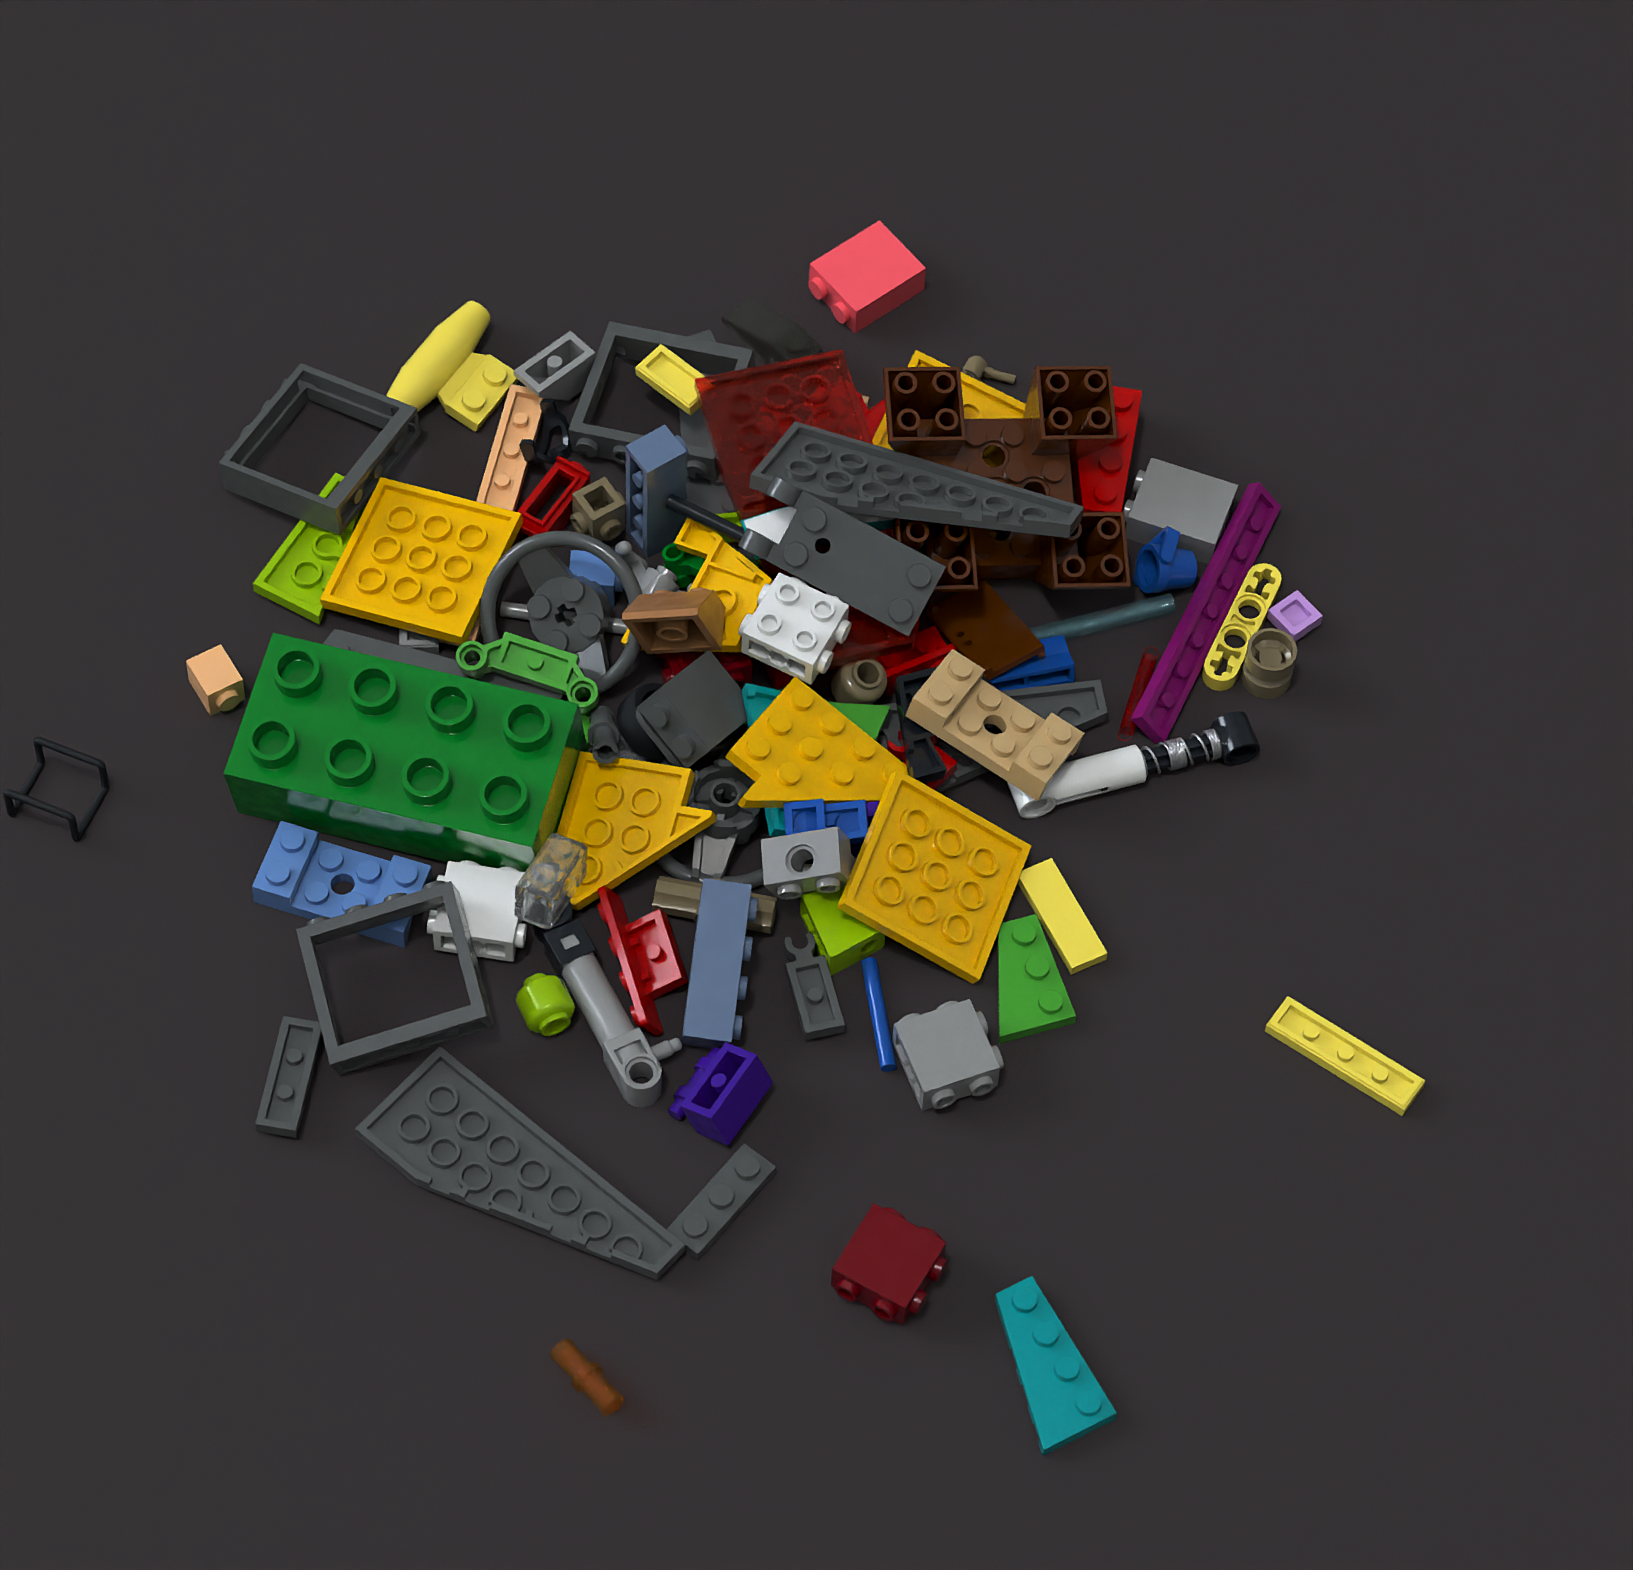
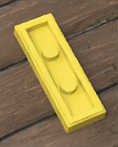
M1050 858L1022 870L1017 883L1070 974L1072 975L1107 960L1108 953L1053 859Z

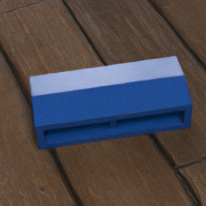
M1064 635L1039 639L1045 649V656L1043 658H1039L1036 655L989 680V682L1000 691L1075 682V664L1069 653Z

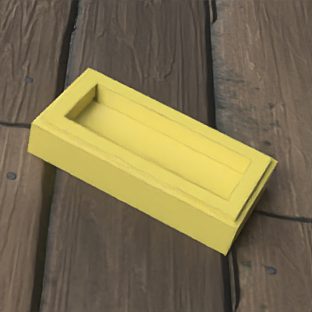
M662 344L635 367L636 375L690 416L717 392L715 383Z

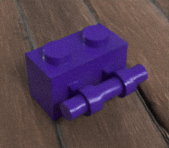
M725 1042L721 1049L713 1047L706 1057H701L694 1066L696 1072L686 1086L681 1085L673 1096L675 1101L668 1109V1113L677 1120H681L686 1115L698 1134L729 1146L773 1084V1081L757 1054Z

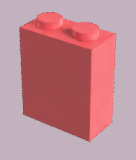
M879 220L811 262L808 286L815 298L818 300L822 299L831 308L834 317L839 323L846 324L854 333H857L924 291L926 267Z

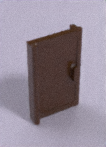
M985 580L978 583L977 591H962L938 605L934 602L928 604L926 615L963 656L985 669L983 676L988 681L1036 655L1039 658L1045 656L1044 645Z

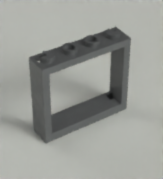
M609 321L568 429L572 452L587 454V457L597 456L611 459L626 465V445L644 435L590 424L615 357L642 362L662 344L700 373L731 379L707 447L703 448L686 444L689 451L686 464L688 476L693 479L699 477L717 481L756 374L753 349Z
M300 363L290 377L283 380L281 388L271 400H267L263 404L260 413L252 423L243 428L240 437L234 445L224 452V457L219 461L223 489L341 535L369 500L380 477L386 478L421 434L417 408ZM308 400L383 429L327 499L252 470Z
M433 881L422 887L423 890L411 894H391L385 897L382 903L372 906L356 905L348 908L343 915L333 918H314L306 923L307 926L296 929L329 1064L339 1075L495 1027L461 896L451 881ZM445 906L471 1005L341 1045L316 945Z

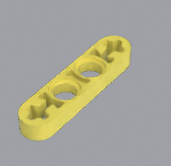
M1261 563L1253 566L1248 571L1205 659L1202 672L1203 682L1212 690L1225 691L1236 683L1244 665L1248 640L1254 633L1262 629L1267 619L1268 610L1272 608L1279 594L1282 577L1279 570L1273 565ZM1262 579H1267L1269 583L1264 586L1261 596L1256 594L1258 582L1260 583ZM1243 606H1253L1259 611V616L1252 619L1245 618L1239 613V609ZM1229 635H1237L1243 638L1245 645L1240 648H1232L1225 643L1224 639ZM1225 658L1228 660L1226 672H1223L1221 676L1214 674L1219 669L1222 659Z

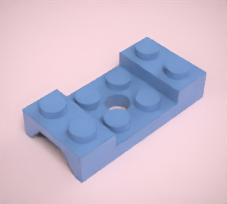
M280 821L252 885L254 903L310 920L318 917L333 918L345 914L348 908L356 905L372 906L382 903L384 898L391 894H411L423 890L422 887L433 882L432 867L397 855H393L392 860L388 861L319 840V833L317 831ZM343 881L349 882L354 886L350 893L344 895L337 894L332 890L335 884ZM413 916L367 929L357 934L405 948Z

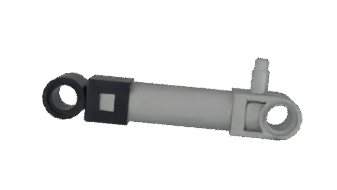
M550 891L541 894L536 898L532 906V923L535 937L544 944V953L557 977L562 978L566 982L603 1050V1061L622 1097L628 1104L634 1107L644 1108L651 1106L661 1096L662 1069L659 1061L681 1050V1041L679 1038H673L650 1047L640 1027L634 1028L598 963L597 949L581 920H573L570 900L559 892ZM549 916H557L560 918L559 920L553 922L545 920V918ZM637 1077H646L650 1079V1081L644 1084H639L634 1082L633 1079Z

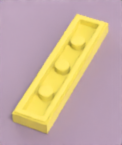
M1287 996L1266 1025V1033L1401 1116L1405 1114L1424 1087L1426 1080Z

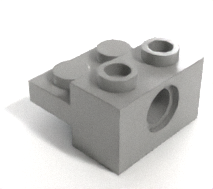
M838 826L761 839L764 886L780 899H796L804 893L815 890L820 893L839 891L841 886H846L856 858L851 854L850 838ZM814 859L813 864H805L807 860Z

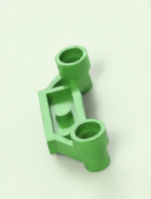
M506 631L502 639L485 645L477 641H467L461 644L456 651V661L459 669L471 679H479L490 672L499 673L566 695L569 702L579 704L581 715H590V711L598 704L599 692L597 685L593 680L585 677L578 667L580 662L579 655ZM472 661H479L476 665H469ZM582 697L590 698L586 702L579 701V699H581Z

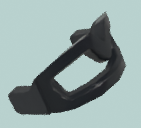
M543 398L540 402V407L544 417L539 451H537L535 443L531 439H522L519 444L524 460L528 464H555L558 455L566 459L565 454L572 451L568 432L569 424L566 417L557 410L553 399ZM561 426L563 442L549 451L551 456H547L551 429Z

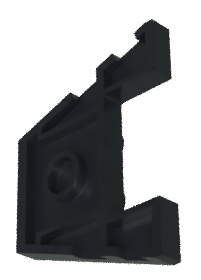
M938 666L898 676L894 684L908 775L923 784L943 779L947 768L933 745L944 740L905 715L912 698ZM982 676V680L995 687L984 676ZM993 724L984 725L986 730L997 727Z

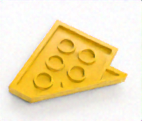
M796 676L743 734L725 757L755 781L738 802V805L742 808H784V803L822 798L825 804L866 800V803L881 800L889 777L894 771L899 769L908 775L907 766Z
M580 751L539 896L550 891L559 892L570 900L572 909L581 910L599 898L597 889L606 886L612 890L715 823L717 816L713 811L686 807L695 777L694 772L689 768L617 757L612 763L602 764L594 759L592 753Z

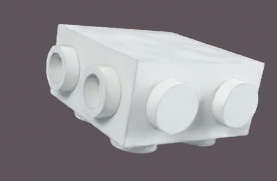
M778 573L771 585L766 583L763 586L757 599V605L759 606L754 614L748 613L740 625L738 634L742 636L741 652L812 685L819 672L825 674L834 655L831 651L836 643L843 644L850 632L852 623L848 621L849 605L839 600L836 596L828 593L825 594L809 587L800 578L788 577Z
M448 861L445 876L438 875L437 881H451L459 891L476 956L514 962L516 948H523L526 939L527 924H522L524 912L531 913L534 901V889L528 888V873L519 872L511 867L493 868L480 866L473 861ZM445 906L438 907L437 910H430L427 933L433 934L434 950L457 953Z

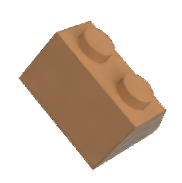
M693 588L688 592L657 590L653 594L638 595L622 613V621L646 654L722 650L726 607L716 592L707 588Z

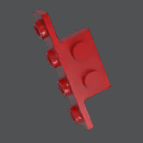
M602 886L597 889L601 900L598 903V911L603 921L609 926L612 935L608 938V942L613 954L619 959L623 970L619 972V977L633 1002V1006L630 1007L632 1018L638 1027L645 1028L653 1035L658 1036L664 1033L654 999L688 983L667 914L661 909H657L629 923L621 897L608 887Z

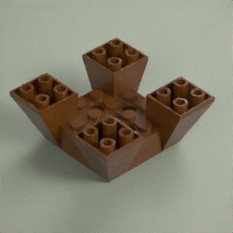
M1035 366L1023 418L964 419L960 367L883 368L888 444L894 451L1074 503L1070 464L1117 440L1111 366ZM983 458L991 459L997 467L988 466ZM1124 512L1083 513L1082 521L1070 538L894 518L896 540L946 566L933 592L977 591L978 580L1033 579L1052 590L1129 589L1131 587ZM989 531L998 532L1003 540L994 539Z

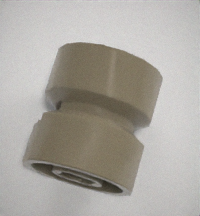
M1266 628L1257 631L1248 640L1241 679L1246 690L1257 698H1278L1285 694L1290 687L1298 650L1296 642L1288 633L1280 629Z

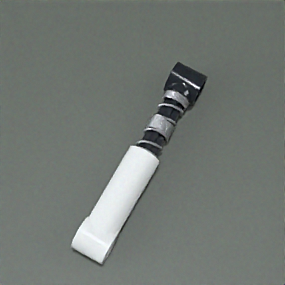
M1235 711L1217 718L1212 723L1211 729L1203 731L1201 736L1194 733L1190 735L1189 739L1183 740L1181 737L1164 741V743L1159 742L1156 747L1151 749L1143 746L1140 750L1137 745H1130L1065 762L1056 772L1039 801L1009 782L1007 783L1020 816L1031 819L1045 815L1055 805L1144 783L1150 772L1157 771L1160 774L1161 770L1166 768L1170 771L1186 767L1189 762L1193 766V761L1206 758L1209 761L1210 759L1218 758L1227 765H1240L1256 757L1260 752V745L1247 714Z

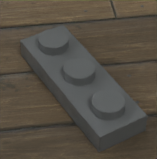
M283 1016L255 1123L256 1131L297 1138L322 1040V1032L318 1021Z
M744 1143L666 1230L684 1243L685 1252L698 1261L776 1174V1166Z

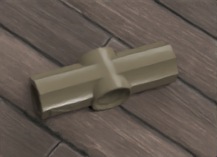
M660 876L655 887L653 911L661 909L668 915L694 919V922L697 924L702 884ZM710 878V879H714V880L725 881V880H722V879ZM751 893L750 897L758 898L755 922L747 921L746 929L771 934L778 898Z

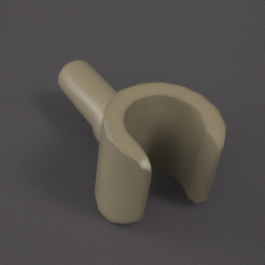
M980 356L970 357L962 373L978 381L984 376L989 379L992 378L1014 384L1016 378L1015 375L988 367L987 362Z

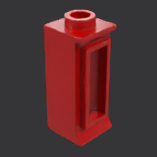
M558 455L555 464L517 511L522 514L523 524L513 544L517 543L522 532L533 536L543 532L562 531L570 521V515L573 514L572 493L591 484V473L583 465L575 461L570 462ZM560 483L567 486V489L542 521L535 518V515Z

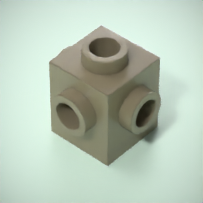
M606 477L572 493L573 514L570 515V520L576 532L591 536L602 542L616 538L626 529V501L613 488Z

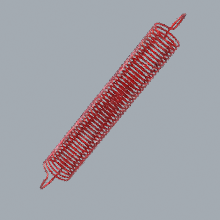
M1144 652L1120 728L1127 726L1129 728L1126 730L1132 729L1133 731H1126L1124 733L1127 734L1124 735L1133 736L1136 724L1132 722L1126 724L1128 723L1126 721L1130 720L1128 718L1132 717L1129 713L1135 711L1130 709L1133 707L1131 705L1135 704L1132 700L1138 696L1135 695L1137 694L1135 692L1141 689L1145 691L1147 686L1139 683L1144 681L1149 683L1157 661L1156 658L1154 661L1147 662L1149 661L1146 660L1148 658L1144 657L1150 655H1144Z

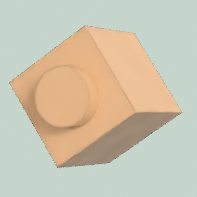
M221 644L186 660L189 682L210 716L220 711H229L245 700L243 679Z

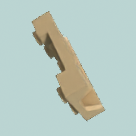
M952 649L912 698L905 716L1039 801L1069 755L1073 756L1085 733L1052 712L1046 720L982 680L985 669ZM984 725H996L1002 733L992 734L985 729Z

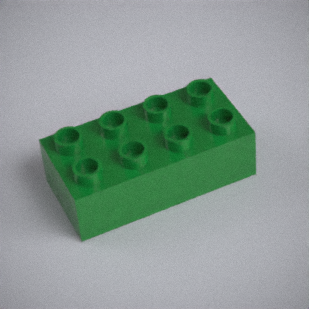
M272 633L223 774L238 813L279 823L284 821L317 832L447 863L448 861H473L480 866L511 867L519 872L528 873V882L541 885L580 751L584 752L586 739L579 704Z

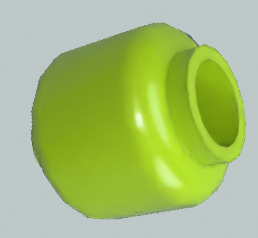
M537 973L528 977L523 982V987L518 991L515 999L527 1028L544 1036L555 1035L565 1030L570 1025V1019L575 1012V1005L562 978L554 975Z

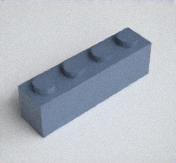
M666 425L626 445V533L647 559L662 551L667 545L674 543L687 519L666 508V502L671 494L685 500L688 499L686 491L688 471L686 464L687 456L689 455L684 440L679 435L674 436Z
M703 879L682 1030V1045L711 1049L717 1047L721 1049L725 1042L731 1044L732 1039H740L743 1016L735 1015L737 1000H745L748 976L740 975L742 960L750 961L753 937H747L745 934L747 921L755 922L758 898L750 897L752 888L750 884Z

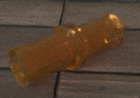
M567 1338L566 1341L563 1339L552 1349L550 1358L556 1361L572 1379L571 1385L575 1390L584 1392L604 1416H607L608 1413L611 1415L622 1405L624 1396L602 1375V1367L597 1362H590L570 1338Z

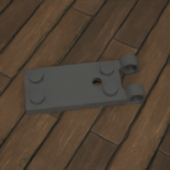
M775 475L766 493L797 509L779 544L747 528L738 546L822 591L838 597L839 600L909 637L946 566ZM820 538H826L831 544L830 550L826 553H819L815 548V543Z

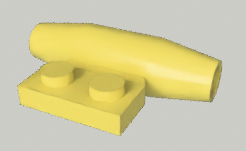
M468 301L431 332L400 369L386 396L416 407L417 412L438 397L447 414L476 433L508 395L510 385H516L519 379L514 376L513 369L492 355L473 353L490 323L491 317L481 304L475 301Z

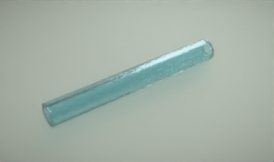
M1171 593L1029 629L1038 639L1064 635L1065 639L1175 612V602Z

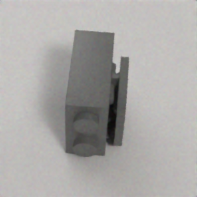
M707 650L637 706L636 710L638 723L671 764L683 768H689L747 721L741 693L742 689L710 650Z

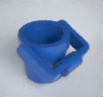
M1169 526L1160 531L1149 543L1143 545L1138 552L1133 582L1145 593L1158 594L1167 590L1189 588L1195 582L1197 576L1196 557L1191 550L1176 548L1180 532Z

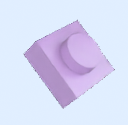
M1298 590L1270 608L1267 614V619L1277 629L1288 633L1295 642L1319 626L1323 617Z

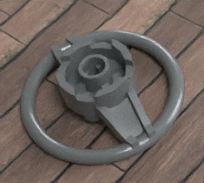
M549 531L528 537L510 548L498 560L487 578L480 603V625L484 643L488 644L499 640L495 620L498 592L507 574L519 562L534 594L527 604L528 618L533 634L542 644L579 655L580 662L578 667L585 677L590 678L596 683L600 695L617 684L627 674L638 657L641 645L632 633L629 632L622 654L611 668L609 667L604 639L606 634L604 632L608 627L609 616L612 613L608 595L599 583L590 581L584 576L573 574L550 547L567 546L578 548L601 559L619 578L626 592L629 605L638 595L642 594L638 580L625 560L616 551L591 536L572 531ZM564 606L568 609L575 608L577 616L573 617L574 624L564 618ZM582 697L579 701L589 699V697Z
M736 738L722 740L703 756L720 755L714 761V765L705 767L699 772L698 770L694 771L695 777L686 807L710 810L717 817L715 823L695 835L692 869L678 862L669 853L655 861L675 879L702 884L704 878H717L728 882L750 884L752 888L764 884L763 867L743 875L725 876L736 844H744L749 841L751 834L758 829L764 813V808H742L738 805L742 796L755 781L725 758L729 750L738 741ZM665 759L660 763L664 765L674 766L669 762L668 759ZM723 799L731 800V803L724 804L722 802Z

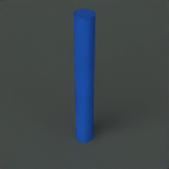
M868 957L861 961L878 1059L881 1071L890 1072L895 1070L897 1066L877 959Z

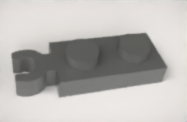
M811 932L806 933L805 948H795L791 937L785 938L784 946L786 957L792 961L785 963V973L805 1041L845 1032L844 1019L825 955L813 957L815 953V938Z

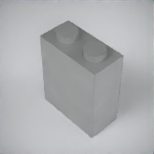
M1151 457L1147 470H1139L1133 487V492L1137 493L1135 500L1128 499L1123 510L1125 522L1127 523L1126 538L1147 544L1166 526H1169L1180 532L1176 548L1191 550L1197 561L1209 564L1233 511L1238 485Z

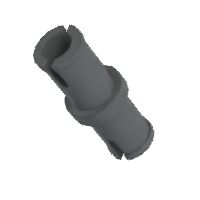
M599 705L590 711L588 740L593 746L592 754L594 759L599 763L609 764L617 758L619 729L614 723L612 709L605 705Z

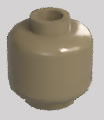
M854 655L848 658L833 674L831 681L832 694L839 703L874 705L886 690L888 683L887 673L882 664L875 658L868 655Z

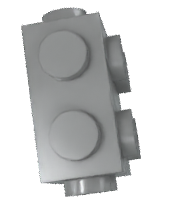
M970 999L961 1002L949 1001L943 1003L934 1011L921 1015L912 1013L894 1023L892 1043L922 1111L932 1107L942 1109L953 1104L956 1099L971 1094L973 1096H981L990 1092L995 1086H998L1000 1069L1004 1068L1003 1059L998 1047L990 1045L986 1036L988 1034L986 1019L981 1011H975Z

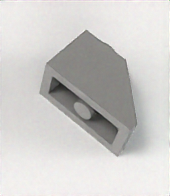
M570 330L515 369L514 376L539 398L569 401L583 391L594 363L596 352Z

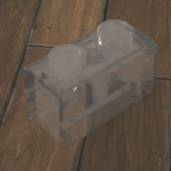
M551 833L515 886L516 902L514 915L518 919L544 929H551L576 892V887H579L586 877L588 847L579 841L557 833Z

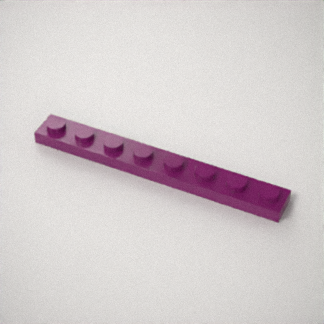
M1260 482L1248 484L1131 717V720L1153 743L1166 741L1243 581L1281 509L1280 504Z

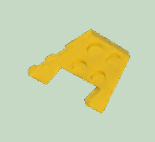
M687 518L674 544L681 551L705 559L689 591L698 587L714 590L726 607L722 650L710 651L741 652L742 636L738 634L740 625L748 613L754 614L759 606L757 605V599L763 586L766 583L771 585L773 580L743 554L727 544L715 531ZM629 629L626 630L621 640L624 647L628 640Z

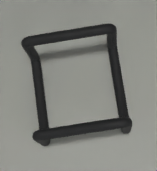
M36 737L33 740L37 763L20 792L6 789L3 792L7 814L11 817L16 815L22 803L31 805L67 819L72 839L79 841L109 789L106 765L100 759L42 737ZM42 746L98 767L101 787L79 826H77L76 817L73 813L27 796L45 764Z

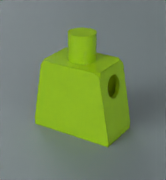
M841 886L839 891L832 893L807 892L802 894L800 901V916L808 933L811 932L815 938V948L818 955H825L830 975H834L881 950L885 944V935L837 908L845 886Z

